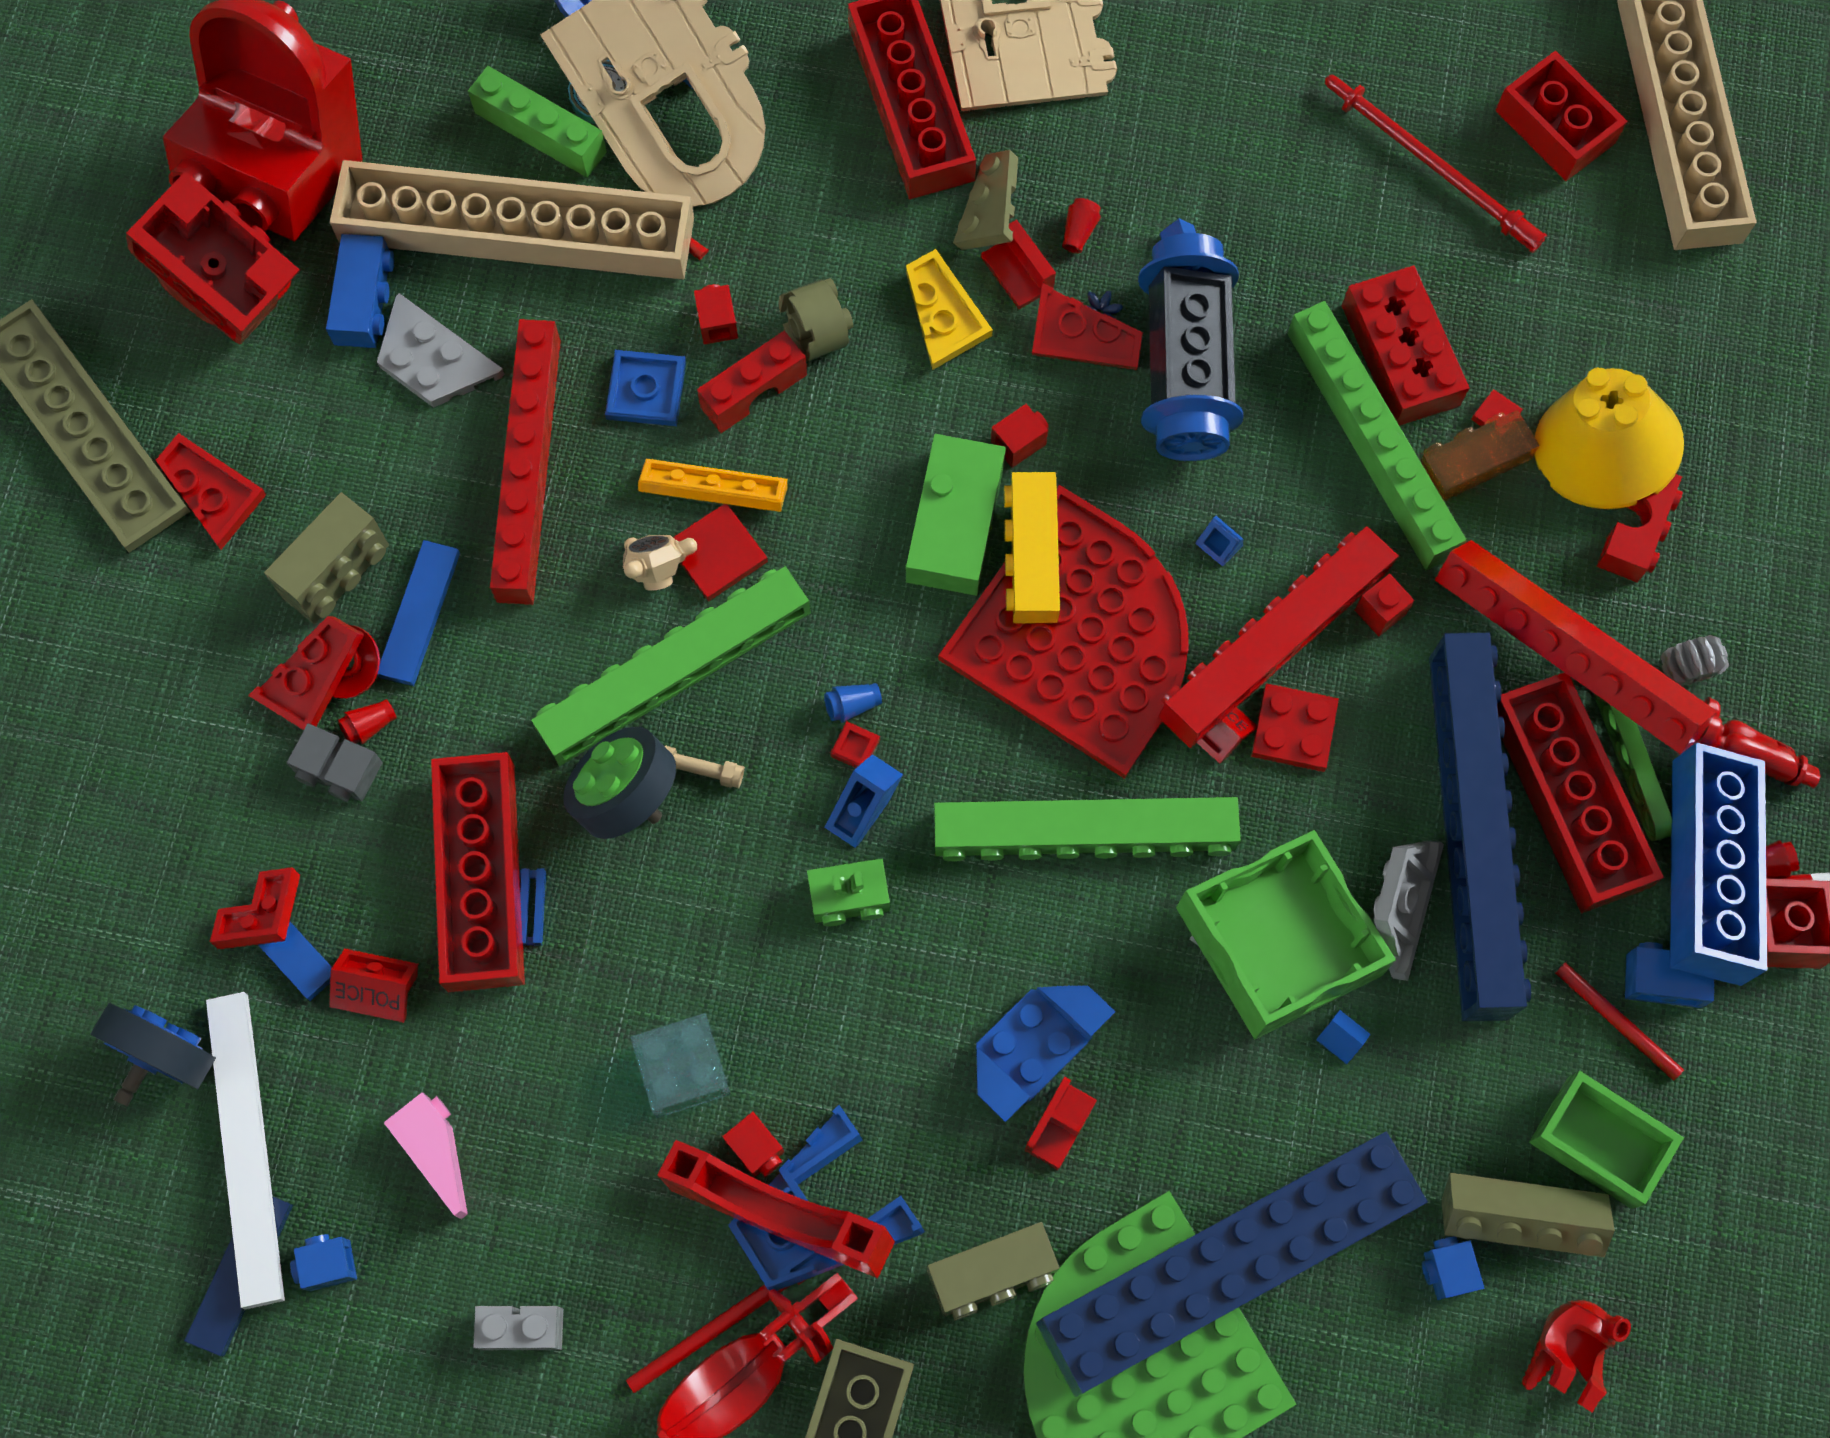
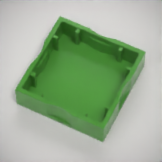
M1315 830L1269 851L1265 856L1252 864L1228 870L1186 890L1176 906L1177 911L1254 1040L1382 977L1396 961L1368 914L1352 897L1343 874Z

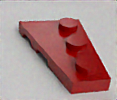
M1042 283L1032 355L1137 370L1143 332L1105 313L1102 314L1083 305L1082 302L1072 297L1069 298Z
M179 433L156 459L158 465L220 550H222L266 496L262 488Z
M327 616L297 646L298 650L284 664L280 663L271 672L272 676L261 687H256L248 696L302 730L305 729L308 723L317 727L364 634L336 617Z

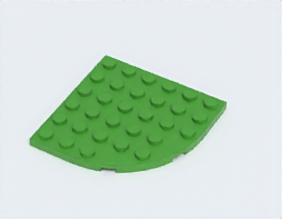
M1170 1191L1110 1225L1083 1243L1067 1258L1057 1273L1054 1274L1052 1284L1047 1285L1043 1291L1028 1329L1023 1366L1027 1409L1036 1438H1243L1297 1405L1239 1307L1085 1393L1074 1397L1036 1322L1196 1235Z

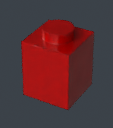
M712 284L703 287L701 290H695L694 295L703 344L738 339L729 285L720 286Z
M1026 403L992 426L991 443L1006 447L1005 460L1013 468L1046 445L1049 426L1043 415L1038 411L1033 412Z
M1389 573L1362 595L1355 611L1379 637L1406 616L1415 600Z
M751 1112L722 1136L726 1144L754 1178L760 1173L766 1177L783 1162L779 1158L785 1153L783 1147L754 1112Z

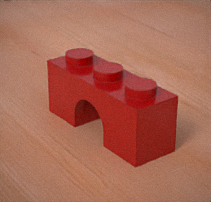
M784 330L699 387L697 393L700 408L719 432L723 433L750 414L749 407L759 394L769 388H774L780 394L807 376L806 356Z
M1675 474L1670 483L1658 494L1652 493L1645 498L1637 500L1636 505L1626 507L1638 514L1642 526L1629 527L1617 522L1607 536L1596 567L1637 583L1646 572H1653L1660 557V553L1655 552L1658 541L1663 543L1671 527V522L1666 520L1669 511L1674 512L1683 494L1682 491L1677 490L1682 476Z

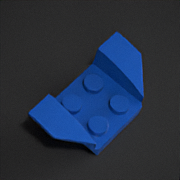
M1088 985L1037 987L1036 990H1030L976 1043L978 1096L1006 1122L1024 1103L1030 1102L1088 1044L1093 1034L1116 1011Z

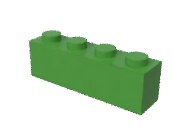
M488 65L468 90L475 114L587 178L607 153L602 130Z

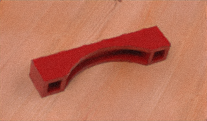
M675 1140L657 1174L672 1192L877 1279L895 1243L883 1225L849 1211L821 1206L783 1192L739 1171L707 1152Z

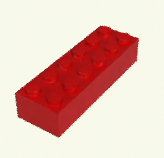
M859 0L848 3L849 30L909 200L974 182L976 158L919 1Z
M1564 672L1501 694L1500 703H1497L1498 717H1503L1505 723V735L1502 740L1580 912L1584 913L1650 889L1664 878L1571 677Z
M508 752L431 759L439 984L447 992L525 985L515 765Z

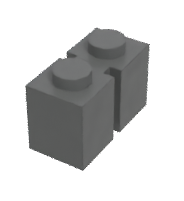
M308 723L287 761V764L296 773L294 778L311 787H315L317 783L324 786L327 785L330 787L327 792L340 800L348 802L350 797L362 802L383 763L374 751L344 739L343 743L338 742L339 737Z

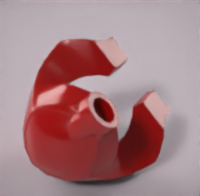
M1571 1300L1555 1308L1546 1318L1542 1334L1534 1351V1356L1531 1358V1363L1525 1371V1376H1523L1522 1385L1527 1390H1532L1542 1380V1377L1546 1376V1372L1550 1371V1368L1554 1366L1553 1374L1548 1383L1565 1394L1576 1374L1577 1368L1587 1382L1577 1404L1593 1413L1598 1402L1607 1394L1603 1383L1605 1350L1609 1347H1615V1341L1622 1342L1629 1336L1631 1331L1630 1321L1619 1315L1613 1317L1595 1303L1586 1300Z

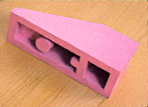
M421 1093L386 1120L384 1124L453 1215L462 1219L468 1213L453 1128L446 1120L451 1113L437 1096L431 1100L424 1093Z

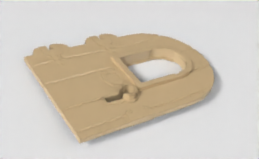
M592 0L581 7V9L540 34L598 128L602 130L603 136L625 171L638 187L645 192L690 196L692 207L710 205L731 196L747 182L757 167L764 148L766 127L762 106L744 74L750 62L748 58L749 52L744 45L732 51L730 47L737 44L740 38L736 31L733 32L729 27L719 26L715 28L703 9L707 0ZM609 59L620 78L627 82L626 88L623 91H616V84L602 64L604 61ZM686 78L719 129L722 139L719 154H716L709 162L700 164L699 167L686 165L676 156L645 106L656 99V95L664 89L669 88L673 84L676 86Z
M940 0L961 111L1108 94L1107 84L1111 83L1115 78L1117 66L1115 61L1104 62V60H1111L1115 57L1113 48L1106 40L1096 37L1093 20L1101 14L1104 6L1102 0H1027L1025 3L992 4V0ZM985 33L992 35L991 47L993 46L994 56H988Z

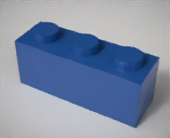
M341 234L326 330L334 345L376 348L378 335H383L385 322L382 307L383 303L387 304L389 300V284L386 281L388 272H392L394 268V253L389 250L382 236Z

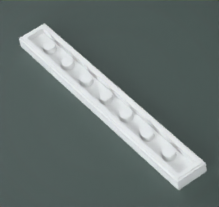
M245 992L208 999L206 1004L212 1055L216 1057L213 1066L241 1308L250 1309L285 1301L249 999Z

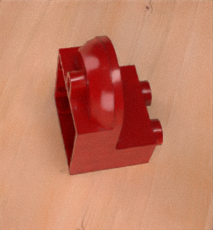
M217 0L204 6L193 18L189 32L199 95L196 101L163 136L170 169L169 182L172 186L186 171L222 203L225 200L232 203L241 212L242 216L240 218L250 227L256 225L264 232L268 229L295 241L336 193L342 161H363L351 58L316 44L299 23L295 10L284 1L278 0L273 4L263 0Z

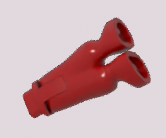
M1710 697L1704 700L1706 704L1718 712L1700 739L1695 743L1765 761V774L1785 784L1797 786L1802 783L1813 789L1818 785L1820 781L1819 768L1808 764L1806 756L1800 754L1797 757L1792 747L1760 733L1739 720H1730L1722 725V720L1719 718L1721 712L1719 702Z

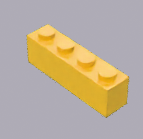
M1012 472L1011 485H1004V508L1011 507V519L1005 520L1004 535L1005 542H1012V554H1005V575L1012 576L1013 589H1006V611H1013V623H1058L1060 593L1056 472Z

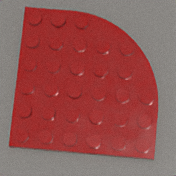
M1059 485L1057 488L1060 593L1058 623H1013V611H1006V589H1013L1012 576L1005 575L1004 562L940 652L938 660L1125 779L1163 723L1158 718L1164 706V703L1161 701L1162 698L1175 685L1179 687L1182 685L1189 648L1186 612L1172 575L1169 571L1165 570L1161 562L1156 558V553L1121 522Z

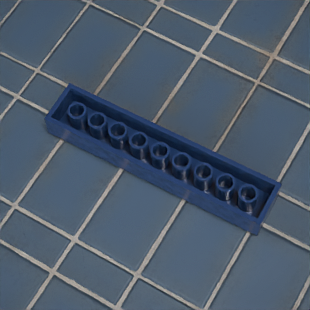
M1445 633L1429 657L1462 1021H1507L1525 1009L1527 1002L1531 1000V984L1529 979H1524L1523 964L1527 962V945L1524 940H1520L1519 925L1523 924L1524 919L1523 906L1521 902H1517L1515 890L1519 886L1520 873L1518 865L1513 864L1512 850L1516 846V833L1514 827H1509L1508 813L1512 810V795L1510 790L1505 789L1504 776L1508 774L1509 763L1507 754L1502 753L1501 740L1505 735V723L1503 717H1498L1497 703H1500L1501 685L1494 678V668L1497 666L1498 653L1496 646L1491 645L1490 633Z
M1386 1131L1046 1315L1036 1322V1325L1074 1397H1077L1428 1203Z

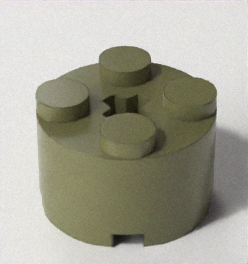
M831 278L812 282L779 296L780 313L787 312L788 322L783 324L785 332L806 356V362L842 349L849 344L848 330L853 328V320L849 310L841 308L837 299L838 291Z

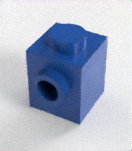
M328 1234L305 1239L306 1246L294 1249L295 1260H291L290 1263L291 1273L295 1284L300 1283V1288L303 1290L314 1291L357 1280L351 1242L346 1238L330 1239Z
M1455 1236L1433 1242L1435 1249L1424 1253L1426 1260L1422 1261L1423 1274L1427 1284H1433L1437 1300L1485 1289L1471 1241L1458 1243Z

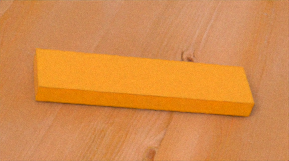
M646 459L638 481V491L781 512L787 491L788 479Z

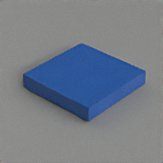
M615 350L605 411L606 420L677 426L686 357Z

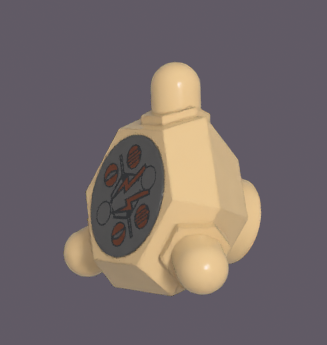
M648 535L641 539L628 538L624 543V573L628 578H633L637 582H643L646 590L666 588L673 583L672 576L676 574L678 564L697 550V542L692 538H686L679 542L671 535Z

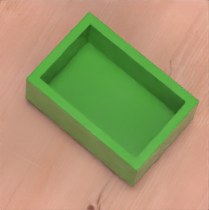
M1578 1071L1566 1079L1529 1143L1630 1209L1646 1205L1684 1137L1588 1075Z

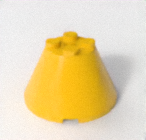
M1597 367L1589 371L1587 377L1547 409L1539 421L1534 438L1536 464L1550 482V487L1574 503L1598 509L1629 507L1636 505L1637 500L1645 498L1652 493L1658 494L1670 483L1677 473L1684 450L1682 428L1672 409L1647 385V381L1643 376L1615 368L1604 369Z

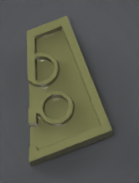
M1011 150L986 154L984 156L953 241L961 250L1012 242L1013 231L1009 229V219L1014 217L1015 207L1010 202L1011 194L1016 190L1018 157Z

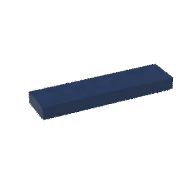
M272 1196L278 1239L293 1205ZM233 1236L184 1340L187 1343L222 1357L225 1356L246 1310L241 1308Z

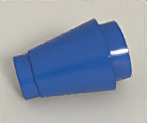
M874 683L870 685L832 687V691L824 694V701L831 721L840 720L843 723L875 706L881 705L882 697L878 685Z

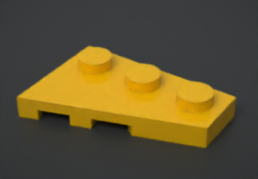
M936 249L906 265V274L932 370L992 336L993 329Z

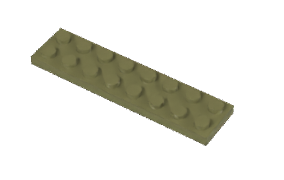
M31 299L0 319V379L129 553L188 514L190 510L34 301Z

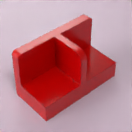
M1067 1077L1063 1078L1024 1150L1057 1170L1062 1165L1097 1101L1070 1085L1071 1080Z

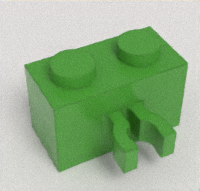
M883 858L807 870L815 923L823 922V926H837L846 922L845 918L861 916V920H875L883 917V912L890 911Z

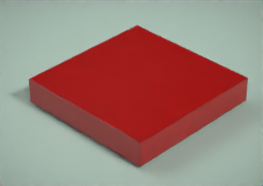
M728 504L721 505L673 537L679 542L686 538H692L697 542V550L685 557V560L680 562V564L708 602L768 562L765 553Z

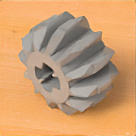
M1712 635L1679 643L1674 647L1668 648L1660 656L1664 674L1681 686L1710 679L1713 676L1722 674L1729 667L1725 646H1722L1720 638Z

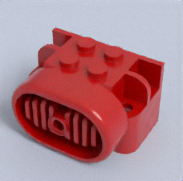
M185 171L126 232L127 246L133 256L156 275L162 287L177 301L202 320L216 326L234 342L242 344L277 306V302L288 291L291 280L300 272V269L269 243V236L256 225L250 227L240 218L242 216L241 212L227 200L222 203Z

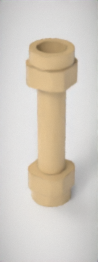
M665 746L675 758L676 769L719 779L722 786L740 788L744 775V766L725 761V764L721 765L677 754L676 748Z

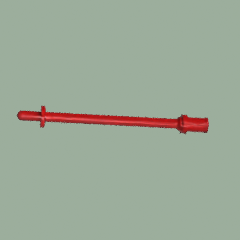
M1328 75L1325 78L1327 88L1345 101L1342 106L1343 111L1349 112L1353 108L1498 220L1502 228L1501 233L1505 236L1510 234L1528 248L1531 253H1534L1542 245L1547 234L1524 218L1525 214L1521 210H1507L1363 97L1365 92L1363 86L1359 85L1353 90L1335 75Z

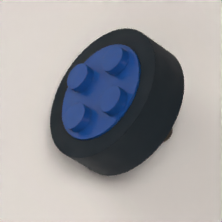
M108 1003L90 1035L103 1041V1044L128 1056L127 1061L134 1064L122 1083V1088L118 1090L113 1099L127 1107L134 1097L133 1093L137 1092L148 1071L155 1075L158 1071L182 1084L186 1083L199 1089L216 1057L198 1046L201 1040L200 1037L169 1022L164 1028L167 1022L166 1019L136 1005L129 1011Z

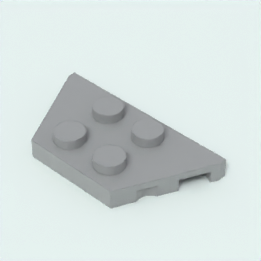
M400 293L395 297L377 363L380 369L433 408L448 402L453 396L464 395L475 390L474 385L494 378L496 381L505 375L500 366Z
M1424 841L1393 847L1390 860L1385 863L1383 887L1381 894L1374 903V922L1377 930L1396 959L1389 968L1394 979L1406 981L1409 979L1444 846L1442 842Z

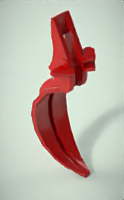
M838 1273L800 1302L797 1301L793 1305H791L792 1302L777 1290H770L769 1299L781 1312V1315L760 1333L744 1335L722 1346L693 1369L673 1390L661 1408L657 1419L658 1428L656 1435L659 1438H722L730 1434L749 1420L767 1402L781 1380L784 1364L803 1348L813 1362L817 1364L833 1350V1346L823 1328L853 1304L858 1297ZM816 1300H819L828 1313L809 1326L800 1314ZM788 1325L797 1338L788 1346H785L776 1333Z

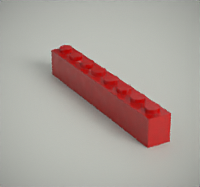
M519 319L490 589L497 603L534 604L561 342L555 321Z
M1367 526L1357 535L1350 532L1338 544L1337 549L1339 551L1333 556L1328 553L1325 554L1314 565L1313 570L1315 572L1308 578L1303 574L1293 582L1288 589L1290 593L1283 600L1279 596L1273 599L1264 609L1265 615L1259 621H1256L1254 618L1249 620L1238 632L1240 637L1235 642L1225 641L1213 654L1215 659L1207 666L1203 662L1200 663L1188 675L1187 679L1189 682L1182 688L1175 685L1161 700L1164 706L1158 718L1189 748L1194 746L1390 571L1399 555Z
M1472 540L1449 553L1435 579L1436 582L1680 755L1700 739L1718 712Z

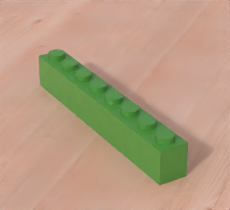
M1326 301L1294 314L1287 333L1425 571L1444 563L1449 553L1465 544L1467 540Z
M786 566L778 571L776 569L764 573L758 579V583L747 590L745 588L738 589L729 595L727 602L715 609L714 607H709L696 616L695 621L684 628L682 626L673 628L664 636V640L654 646L647 645L640 648L633 654V659L621 666L616 664L607 668L601 674V678L590 685L582 684L577 686L569 693L568 698L557 705L556 703H551L544 706L537 712V717L531 721L560 767L596 745L603 738L622 729L811 613L809 600Z
M1238 797L934 803L935 856H943L945 861H962L966 859V856L981 855L982 860L988 861L1001 860L1004 858V855H1019V858L1023 860H1035L1041 858V854H1057L1059 859H1075L1079 857V853H1095L1096 858L1106 859L1116 857L1117 853L1131 852L1132 856L1137 858L1155 856V852H1170V855L1173 857H1187L1193 855V851H1208L1210 856L1230 855L1231 851H1236L1241 842Z

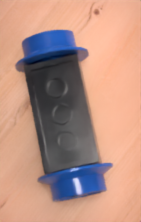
M1200 233L1176 234L1157 242L1152 249V261L1146 264L1138 275L1139 286L1144 292L1149 294L1151 405L1143 411L1141 424L1149 433L1156 435V449L1159 454L1179 461H1201L1222 455L1230 446L1229 432L1238 428L1243 421V411L1235 403L1232 288L1238 282L1239 272L1233 262L1224 258L1222 243L1212 236Z

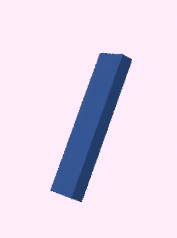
M423 540L380 661L377 674L379 678L414 687L460 556L458 549Z

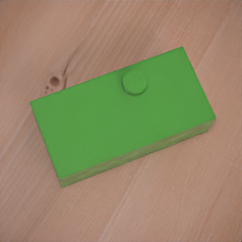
M934 434L906 564V583L978 595L1004 468L1006 447Z

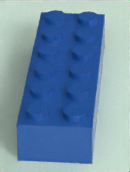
M1700 743L1693 744L1672 761L1670 968L1739 986L1767 971L1765 761Z

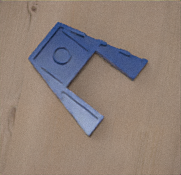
M840 1105L832 1111L833 1116L821 1129L817 1127L805 1140L807 1144L791 1161L788 1159L779 1169L780 1174L769 1184L770 1186L808 1201L798 1184L863 1140ZM899 1196L868 1218V1220L886 1227L895 1241L894 1245L925 1232L902 1196ZM736 1218L728 1224L769 1291L772 1289L778 1291L844 1265Z

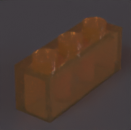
M1518 410L1507 415L1501 412L1489 418L1484 426L1476 430L1473 427L1462 430L1451 442L1444 445L1441 442H1437L1423 451L1420 462L1443 501H1446L1531 460L1540 445Z

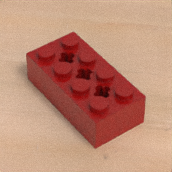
M1415 265L1348 286L1341 306L1379 393L1398 425L1400 426L1461 406L1470 387Z

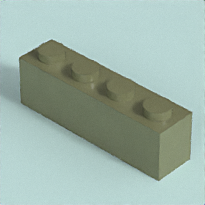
M1450 1173L1441 1199L1444 1233L1446 1236L1605 1257L1615 1231L1609 1194Z

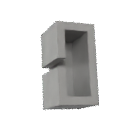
M475 1306L473 1348L479 1350H562L563 1308L558 1306H520V1309L513 1306Z

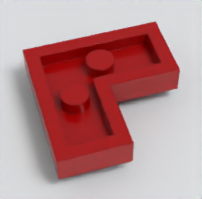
M293 867L259 872L251 905L218 909L210 943L217 949L285 941L300 874Z

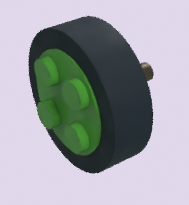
M628 727L618 730L594 745L573 769L564 790L565 809L591 835L601 839L615 838L626 834L645 820L655 824L662 817L658 807L668 795L676 774L675 758L646 728Z

